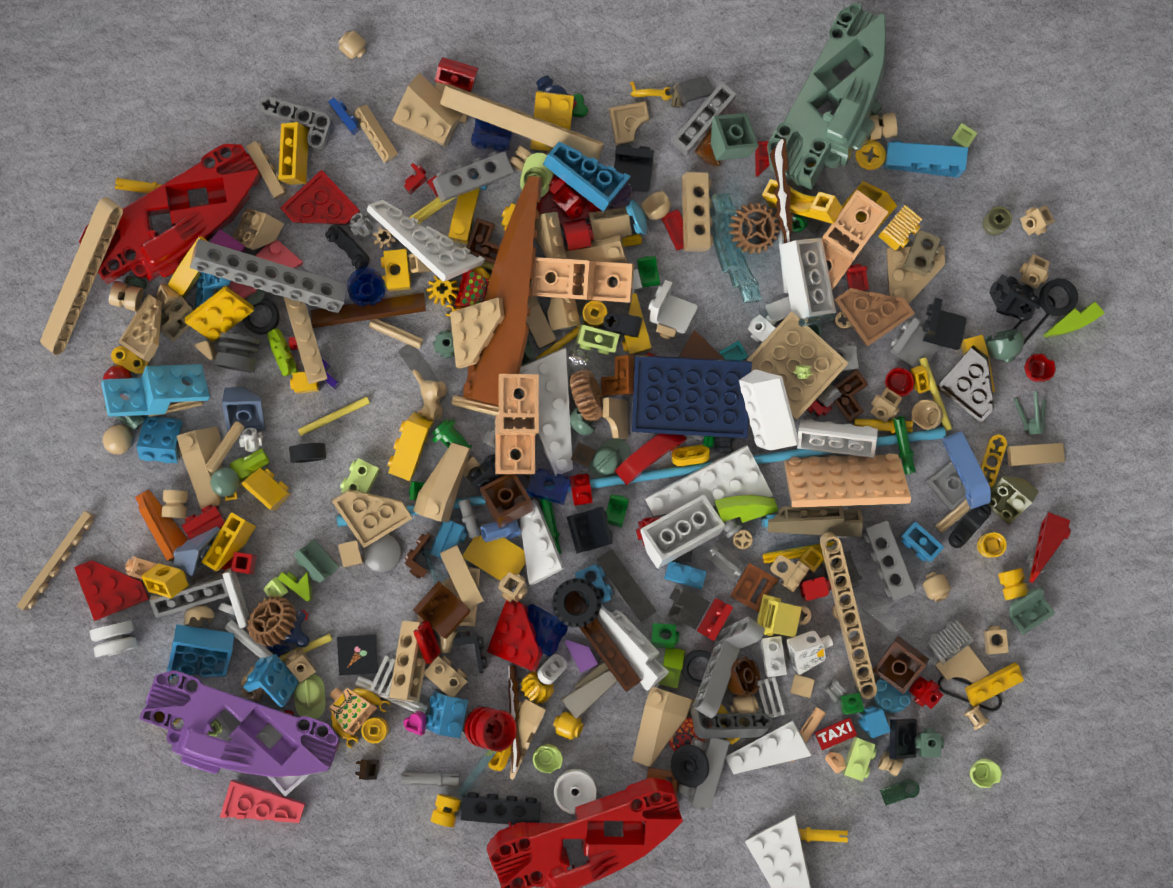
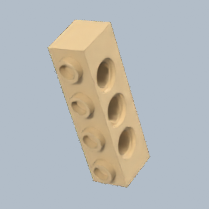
M686 172L682 176L684 251L706 252L713 245V235H710L712 216H710L709 209L712 207V199L709 197L711 179H708V173ZM694 190H698L701 193V197L695 196ZM694 208L699 209L702 215H696L694 212ZM695 227H699L702 230V235L695 232Z
M402 621L389 698L408 702H419L426 663L413 631L415 629L418 630L417 627L422 625L421 622Z

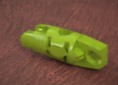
M277 328L269 331L267 336L270 347L282 375L285 377L292 375V373H298L293 355L280 329Z

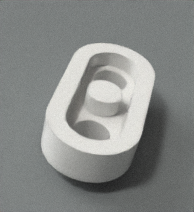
M553 654L537 671L539 680L547 685L552 684L567 668L566 660L561 655Z

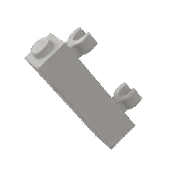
M708 738L705 741L692 739L691 745L699 747L707 756L709 773L701 785L687 787L680 784L678 791L689 795L688 801L695 809H711L730 743L726 738Z

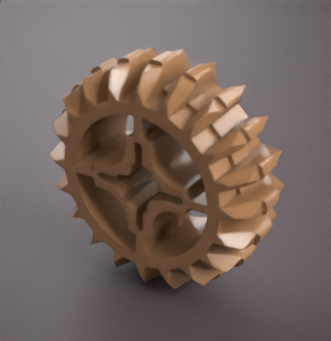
M756 202L754 205L753 203H748L747 206L742 205L741 210H735L737 216H731V219L734 221V223H729V227H733V231H729V234H734L731 241H738L736 247H742V252L748 250L749 254H753L754 251L756 254H760L761 250L767 251V246H773L771 240L776 241L778 239L774 236L775 233L780 232L778 229H775V226L779 225V222H774L777 216H771L773 210H767V205L761 206L759 202ZM754 212L761 215V217L753 220L748 218L747 215ZM742 224H743L744 227H745V231H744L743 233H742ZM753 225H756V232L752 231ZM754 236L761 239L757 244H752L747 240Z
M587 369L577 371L570 378L573 399L585 420H598L603 417L604 397L600 385L591 371Z
M271 595L269 599L264 598L262 603L258 602V606L253 608V613L249 614L251 619L246 622L249 625L247 627L249 635L256 643L266 647L268 645L273 647L275 643L280 645L281 640H286V636L291 634V629L295 628L293 623L298 620L295 617L297 615L295 607L288 599L278 595L276 597Z

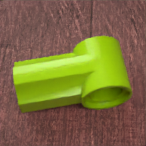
M263 448L245 458L241 457L229 464V467L235 470L239 475L240 481H243L257 469L268 465L270 460Z

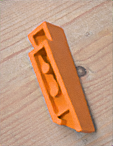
M146 490L135 497L139 504L138 509L166 560L172 561L175 558L173 554L178 546L181 547L188 541V538L172 518L161 517L162 505L150 490Z

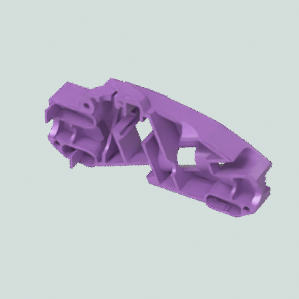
M175 670L155 675L146 699V706L139 720L168 729L167 741L172 745L171 751L182 756V764L213 774L217 773L221 768L269 777L300 776L324 772L331 768L340 743L339 737L326 722L309 716L298 717L258 702L229 694L203 684L202 680L198 677ZM172 674L179 676V682L176 685L170 682ZM191 680H195L198 683L196 691L188 689V683ZM225 709L241 722L228 736L232 738L230 742L208 735L211 731H215L212 723ZM158 711H162L165 714L163 722H158L155 719V714ZM176 718H181L184 721V726L181 729L174 726ZM306 719L309 721L310 727L308 730L300 729V720ZM268 723L283 735L271 749L256 737ZM322 725L328 728V734L325 737H321L317 733L318 727Z

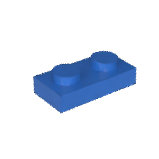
M334 97L329 100L330 106L353 135L359 132L357 127L358 121L353 115L348 116L345 112L347 107L341 100L337 101Z

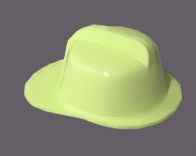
M534 153L530 155L524 163L520 178V187L523 190L529 176L542 177L541 197L548 192L553 172L543 165L547 157L546 154Z
M312 674L303 682H299L294 690L295 708L300 717L309 716L317 719L325 710L324 683L315 674Z

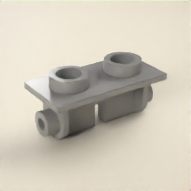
M718 542L705 555L708 560L733 581L747 567Z

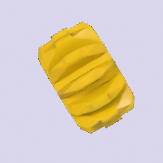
M436 275L433 276L436 282H428L432 286L427 288V292L432 293L428 296L429 299L435 298L434 304L436 305L440 300L442 306H445V300L452 304L453 302L450 298L456 299L457 295L453 292H458L459 287H454L457 281H451V278L443 282ZM442 286H445L446 289L448 288V290L444 291V294L438 291Z
M537 671L528 673L521 682V690L525 692L524 696H527L529 701L533 700L535 704H543L554 692V685H547L541 682L537 676Z

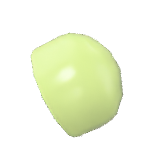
M543 744L534 751L532 760L535 768L540 772L551 774L561 768L563 757L561 751L555 745Z
M983 758L977 760L971 766L969 775L972 782L978 787L991 788L993 784L1000 782L1002 771L1000 766L993 760Z

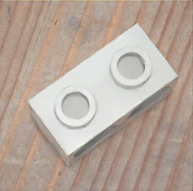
M781 636L761 638L760 642L766 677L787 675Z

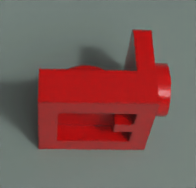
M414 163L410 165L416 175L409 176L405 180L406 184L403 185L410 195L427 181L425 176L427 172L420 164L418 166Z
M566 186L552 198L553 202L572 220L580 215L585 208L580 198Z

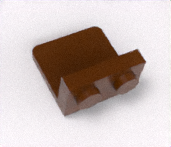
M430 533L422 534L416 541L418 546L415 550L411 549L404 558L407 560L404 564L411 568L409 572L419 579L421 577L427 578L430 574L427 569L415 561L433 536Z
M439 581L413 609L423 620L429 621L431 627L444 639H447L470 613V609Z

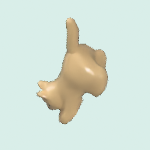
M412 370L420 385L424 402L423 408L417 411V414H421L427 420H435L436 418L441 420L443 408L440 400L447 394L446 385L442 381L424 380L417 370Z

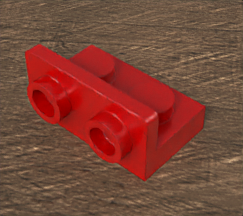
M715 598L700 623L697 632L715 641L733 607Z

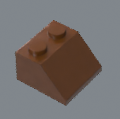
M506 474L479 488L489 512L499 528L533 511L532 500L516 474Z
M897 636L875 665L873 672L904 694L926 667L929 658Z

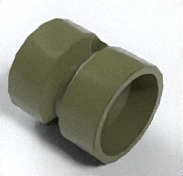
M994 207L983 218V229L990 235H1000L1011 225L1012 215L1005 207Z

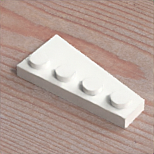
M536 499L532 500L533 511L520 517L529 585H534L565 569Z
M791 721L726 755L725 759L733 774L809 757L812 754L794 721Z

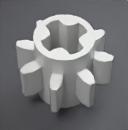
M255 428L243 430L239 439L240 447L245 446V450L249 452L258 450L262 446V432L257 433Z

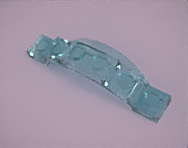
M716 193L711 196L716 211L712 221L717 234L713 237V243L722 272L729 273L733 288H739L743 303L759 302L762 300L759 283L747 264L744 253L741 251L742 247L737 248L736 243L738 241L732 242L731 239L734 237V234H729V231H733V227H729V223H734L731 216H736V209L732 203L730 193Z

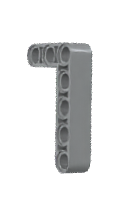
M747 617L724 627L720 631L693 705L694 709L709 718H713L717 714L731 676L732 665L737 659L739 650L758 642L765 631L763 626Z

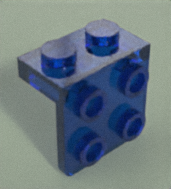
M476 118L474 134L472 133L471 137L472 146H475L477 149L493 148L495 151L500 152L510 151L512 131Z
M530 604L527 608V614L536 632L538 646L541 647L543 654L551 657L557 651L561 639L567 633L568 626L559 621L558 617L534 604Z

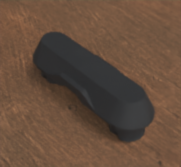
M330 226L325 233L326 239H329V242H334L347 253L355 269H365L370 261L368 254L341 227Z
M985 504L972 509L949 535V544L954 548H961L990 517V506Z

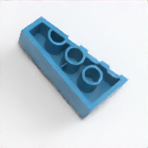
M893 140L886 146V158L883 169L959 178L966 170L968 147L925 145L920 143L910 144Z
M561 142L556 144L543 163L545 167L603 212L631 177L626 173L623 175L615 171L616 169L611 166L607 167L598 163L597 159L593 157L588 158L582 155V152Z

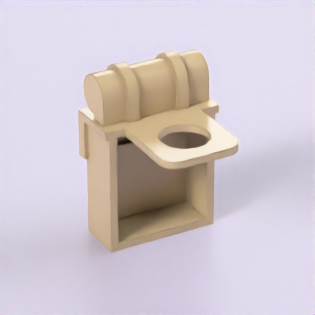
M779 555L770 567L771 572L783 579L781 585L791 592L796 590L810 569L800 561L793 563L782 555ZM781 561L786 562L788 565V569L784 573H780L777 570V564Z

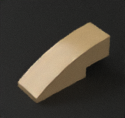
M1063 443L1007 447L1009 467L1065 462Z
M458 545L440 552L441 558L462 602L468 608L483 602L480 590Z

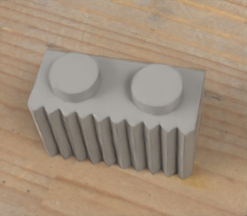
M957 619L955 622H948L939 634L937 632L932 634L928 639L927 645L938 660L944 664L971 644L973 637Z

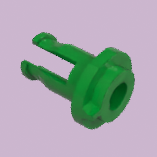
M445 418L431 432L434 435L431 439L434 443L440 440L447 448H449L451 443L472 448V445H469L465 438L453 427L456 423L454 418L451 420Z

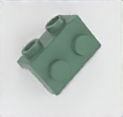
M315 539L311 540L305 547L299 549L294 554L297 558V563L305 567L309 571L310 577L319 583L327 580L339 568V565Z

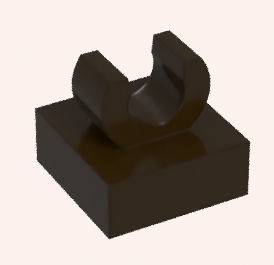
M579 442L570 460L588 468L596 450Z
M361 759V761H356V764H360V771L355 772V774L362 780H377L379 760Z

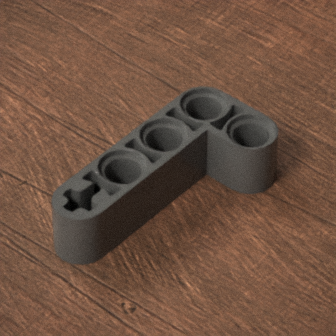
M694 706L691 709L694 732L703 739L763 737L772 724L771 717L766 713L716 714L713 718H709L694 709Z

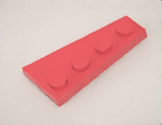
M278 240L267 244L256 255V257L292 268H298L303 265V261ZM231 281L229 286H227L243 299L258 290Z
M232 779L220 818L236 817V819L250 818L263 821L265 819L277 822L299 823L306 803Z

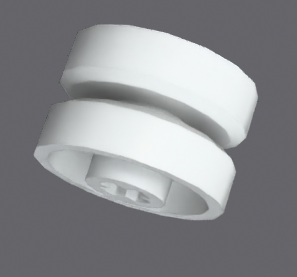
M132 621L90 630L91 641L104 640L105 642L93 648L95 658L106 655L113 656L137 648L138 644L135 637L123 638V635L134 631Z
M581 769L564 771L557 778L554 785V798L557 805L563 811L575 814V807L594 801L597 790L594 779L588 772ZM572 789H578V795H574V793L571 792Z

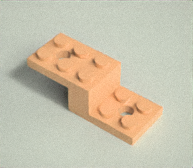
M856 190L840 212L835 223L830 226L822 238L826 261L830 262L832 266L831 270L828 271L832 290L888 214L887 210L858 190ZM858 212L866 214L867 219L864 222L856 220Z
M535 257L534 277L531 282L532 296L632 303L634 264ZM551 272L556 275V280L553 283H549L547 280V276ZM613 276L618 280V284L614 288L609 285V279Z
M499 374V414L495 416V474H535V435L539 433V374ZM515 389L523 391L524 396L522 399L514 397ZM517 449L520 452L518 460L511 458V450Z

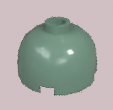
M1017 329L1000 331L993 338L992 335L984 338L988 354L997 360H1003V362L1013 361L1014 357L1020 354L1024 345L1022 330L1018 332Z

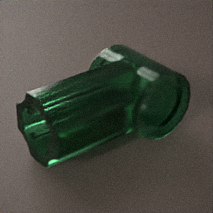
M906 778L902 782L879 790L884 804L887 806L907 798L916 797L920 792V787L914 779ZM909 783L915 785V790L911 793L905 791V787Z

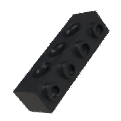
M468 792L467 795L463 796L461 820L507 825H509L508 822H511V825L519 822L539 823L541 802L537 801V798L526 797L525 800H518V796L507 795L506 798H498V794H487V797L479 796L477 792ZM479 802H483L487 805V810L485 812H479L477 810V804ZM498 804L506 806L507 811L504 814H499L496 811ZM517 806H523L526 809V813L523 816L516 814L515 808Z

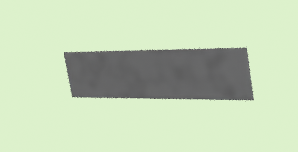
M407 344L398 350V353L411 371L417 370L424 380L439 382L417 348ZM448 393L440 400L443 409L450 405L452 401Z

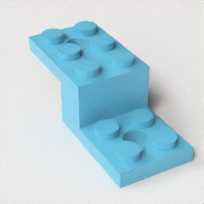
M202 364L146 366L141 378L103 379L101 383L108 417L165 414L170 402L208 401L210 397ZM187 380L191 385L186 386L182 381ZM120 395H127L129 400H123Z

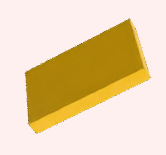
M481 535L474 537L463 554L466 560L500 581L508 572L513 575L519 574L526 564L524 550L505 538L485 542Z

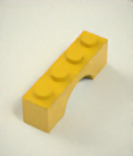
M770 179L762 196L769 207L776 208L777 198L774 191L778 187V183L776 180ZM790 187L791 213L832 224L835 223L842 210V206L835 196L818 192L817 196H808Z

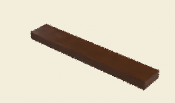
M424 293L346 304L341 307L339 313L323 308L311 310L312 327L318 328L426 311Z
M577 591L571 592L567 596L565 604L569 612L582 614L587 610V604ZM597 618L590 624L579 627L625 692H628L642 681Z

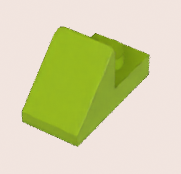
M282 572L279 575L278 579L304 600L311 602L313 597L309 572H306L299 582H297L298 578L291 572Z
M677 648L665 649L662 666L669 673L659 681V685L678 688L685 650Z

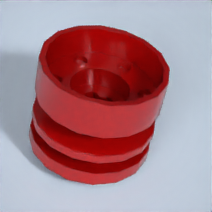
M480 706L468 715L464 730L466 738L474 746L501 752L513 743L517 727L513 716L508 712Z

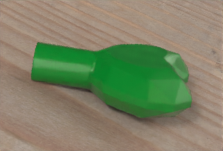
M579 93L573 94L577 104L573 109L572 116H586L589 110L584 104L583 95Z

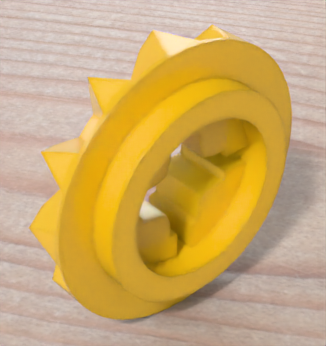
M868 140L866 145L860 150H856L855 160L860 167L866 170H875L884 163L886 152L879 142ZM871 148H873L872 154L875 156V158H872L870 162H868V156H865V153H869Z

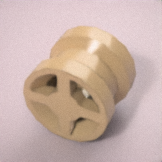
M746 530L736 532L732 538L734 546L738 549L750 547L753 541L751 533Z
M799 606L802 607V612L798 625H805L811 619V612L807 607Z

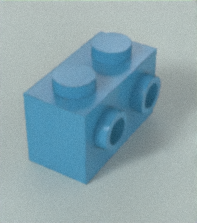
M916 521L911 522L899 536L902 538L901 543L908 549L912 547L917 552L915 555L923 562L925 560L932 562L944 548Z
M871 705L864 708L862 713H859L861 717L858 719L859 725L862 730L866 731L867 736L875 738L891 732L883 709Z

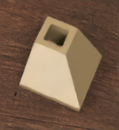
M247 208L241 217L238 228L233 234V238L246 248L255 250L276 241L284 223L266 213Z

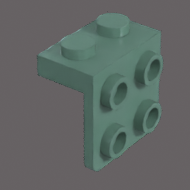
M1042 587L1031 589L1027 592L1028 596L1023 599L1018 598L1010 604L1009 618L1022 636L1055 615L1053 609L1043 598L1044 589Z

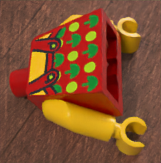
M476 267L463 273L455 305H447L446 308H452L453 312L484 302L491 277L482 267Z

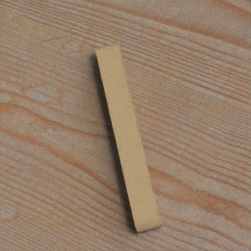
M445 85L440 104L551 147H555L558 142H561L582 152V155L588 158L593 157L599 160L604 144L598 140L458 87Z
M108 197L102 198L94 210L42 334L41 344L54 355L61 354L68 344L123 214V209Z
M826 532L820 538V545L855 687L863 698L871 699L876 695L877 687L842 543L835 534ZM830 539H834V544L827 547V542ZM838 557V563L831 565L832 560ZM839 576L844 577L842 582L836 583V579ZM848 594V598L845 601H840L842 595ZM852 612V617L845 619V615ZM852 631H857L854 637H849ZM861 649L858 655H854L855 650ZM861 667H866L864 672L858 673ZM865 685H870L868 690L862 691Z

